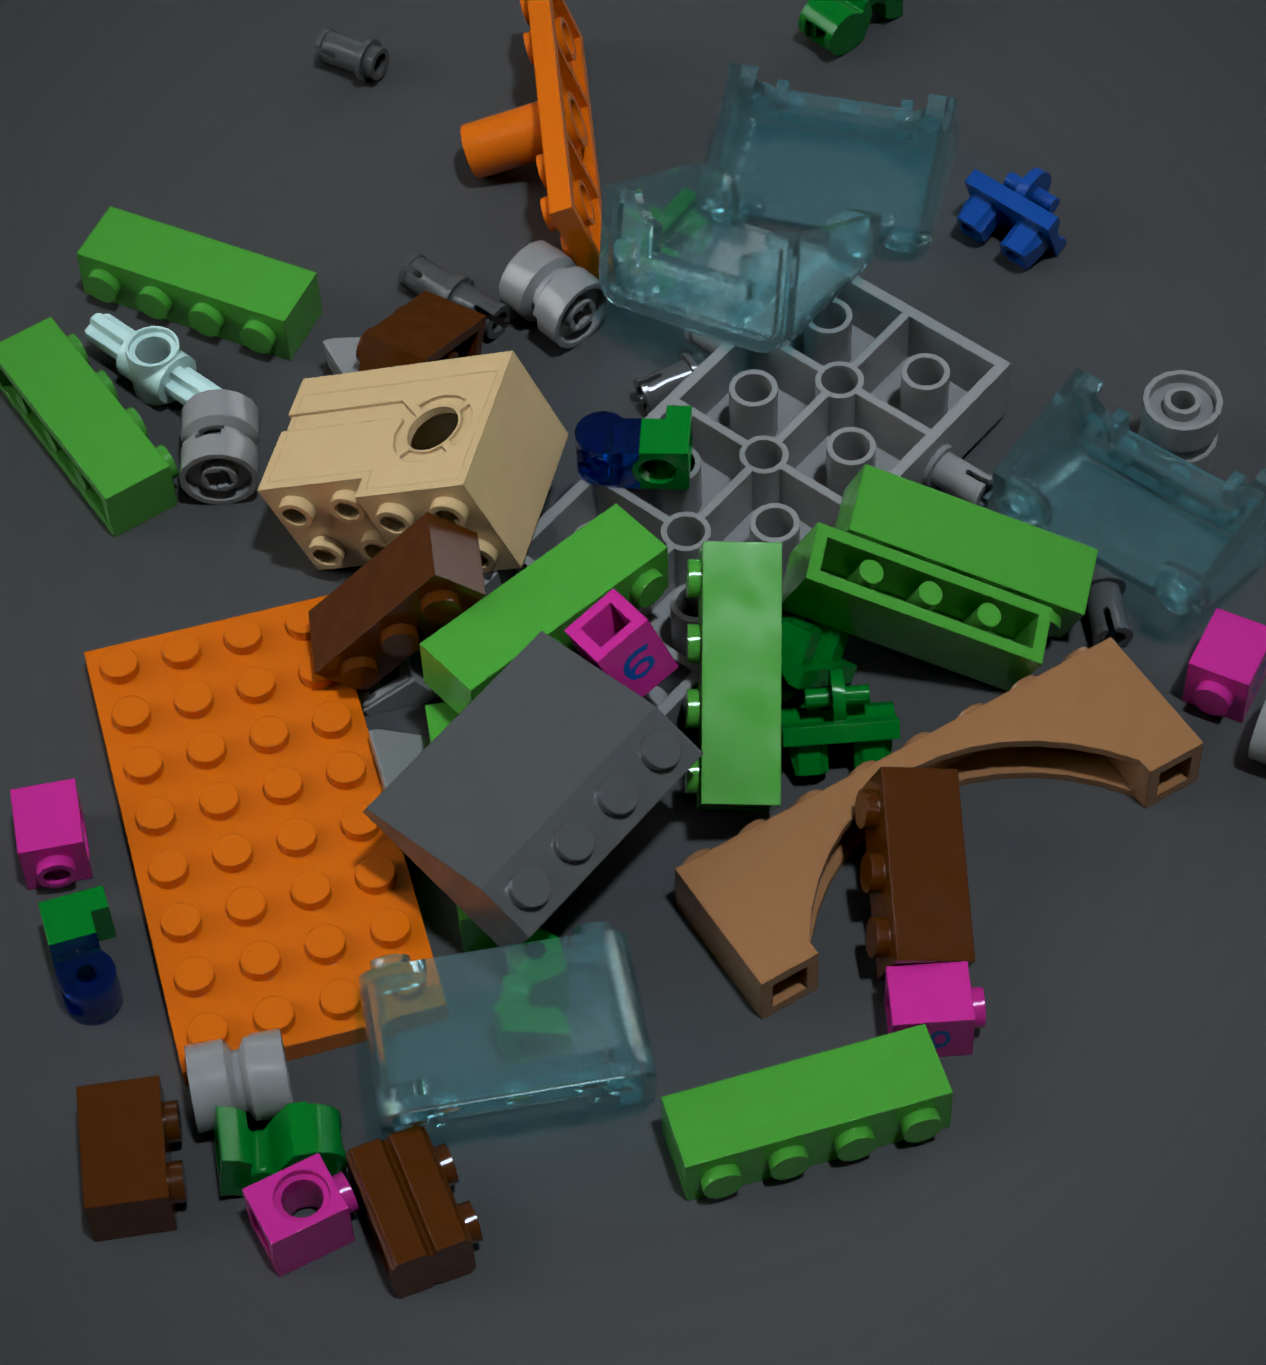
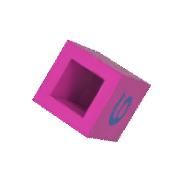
M614 588L564 630L582 658L641 697L648 694L679 667L649 620Z
M1216 607L1188 663L1182 701L1197 706L1207 714L1224 716L1243 723L1266 676V625Z
M968 961L886 966L884 1006L888 1034L925 1024L938 1057L972 1055L975 1028L986 1027V1005L983 987H971Z

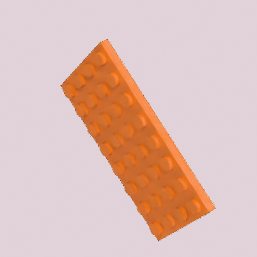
M328 595L84 652L186 1086H189L184 1045L222 1038L231 1047V1050H237L243 1037L249 1036V1033L280 1028L286 1061L449 1021L447 1002L404 853L363 813L380 795L383 788L370 746L368 728L357 690L314 673L308 612Z

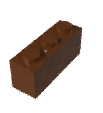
M426 512L313 607L308 614L314 673L349 688L367 692L420 649L419 644L482 599L486 593L477 532Z
M880 767L862 789L858 791L855 801L856 824L859 829H865L867 851L861 861L860 881L862 890L865 893H870L872 917L869 918L866 926L865 943L868 956L876 960L877 980H885L886 966L968 961L969 968L975 962L958 769Z

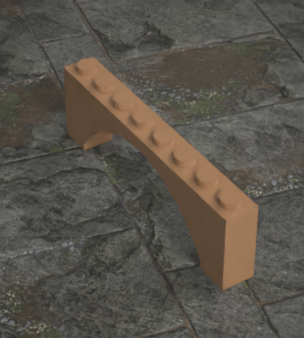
M1109 637L1091 648L1082 647L1073 651L1061 664L1038 676L1029 675L1020 679L1008 692L985 704L976 703L969 706L955 720L931 733L921 732L913 736L901 749L878 761L870 760L860 764L848 777L824 790L816 789L807 792L792 807L767 820L758 819L749 823L737 836L713 849L705 848L694 852L681 866L675 868L676 906L762 1020L818 989L819 953L812 945L817 917L827 891L842 865L865 839V829H859L856 824V796L858 791L862 789L880 767L958 769L959 787L997 779L1040 778L1065 780L1102 787L1135 797L1146 809L1198 780L1204 743L1113 638Z

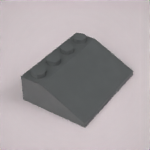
M541 631L380 793L363 813L506 954H509L538 930L704 753L655 705Z

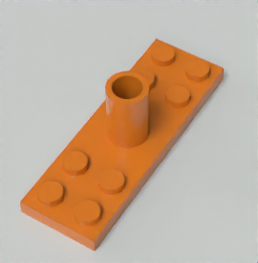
M520 0L523 15L530 26V31L523 33L526 52L535 70L538 101L462 124L460 134L464 153L472 173L478 180L536 162L540 179L548 196L540 198L542 214L548 229L551 232L559 231L561 234L562 251L573 260L576 266L585 268L603 283L611 282L583 36L565 0Z

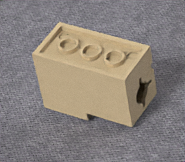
M513 350L305 378L300 385L288 416L291 421L288 429L281 432L257 491L317 570L365 565L426 512L477 532L483 573L522 568L569 434Z

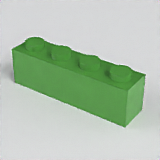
M112 206L108 208L76 253L86 294L92 295L102 302H113L144 312L154 319H165L195 329L205 336H216L247 346L249 349L260 354L268 353L291 361L322 314L317 272Z
M49 317L0 342L1 392L114 538L178 505L173 479L178 477L179 473L171 454L164 445L160 444L155 447L148 439L146 426L138 412L133 407L123 408L118 401V394L111 379L104 370L95 372L89 365L87 353L74 333L66 336L52 317Z
M868 464L861 468L845 488L835 525L836 529L1053 608L1047 637L1061 639L1085 615L1098 549Z
M615 503L421 642L419 645L424 683L453 710L460 714L541 631L578 654L579 652L564 630L613 588L637 610L641 607L646 608L653 605L663 595L665 589L669 587L668 547Z
M820 522L790 552L782 587V609L1006 691H1009L1020 679L1029 676L1042 665L1053 610L1051 607Z
M703 541L699 550V559L687 560L686 594L687 598H698V624H687L686 663H698V689H686L685 724L686 728H697V747L704 754L685 773V794H697V810L775 811L781 805L782 542Z
M925 1024L663 1096L661 1097L662 1131L686 1200L690 1201L704 1196L717 1199L737 1192L743 1185L771 1177L777 1180L790 1179L802 1174L810 1166L831 1160H857L867 1156L877 1147L902 1140L907 1142L927 1140L938 1134L941 1129L950 1127L953 1091Z

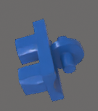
M1040 167L1033 168L1024 177L1010 172L1006 176L1004 183L1001 184L979 170L974 169L965 180L970 197L956 218L960 230L965 235L979 243H985L998 224H1002L1011 230L1000 243L1002 254L1009 261L1025 270H1028L1045 251L1057 257L1067 245L1066 239L1058 235L1060 219L1053 214L1059 205L1060 199L1049 193L1051 175Z

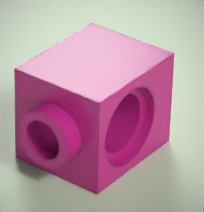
M75 778L11 789L10 795L17 854L28 890L41 887L61 888L75 881L93 878L85 814Z
M319 1153L242 1189L250 1224L279 1277L355 1241L350 1214L359 1210L356 1197L345 1175L339 1172L331 1176ZM303 1207L319 1208L316 1213L308 1217L299 1218L291 1216L296 1210Z

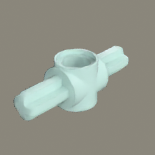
M96 313L90 318V324L85 329L87 340L116 360L117 371L132 381L135 395L142 402L160 406L178 401L184 405L195 394L206 390L222 389L196 372L195 360L180 349L178 337L170 329L161 326H148L135 331L111 314Z

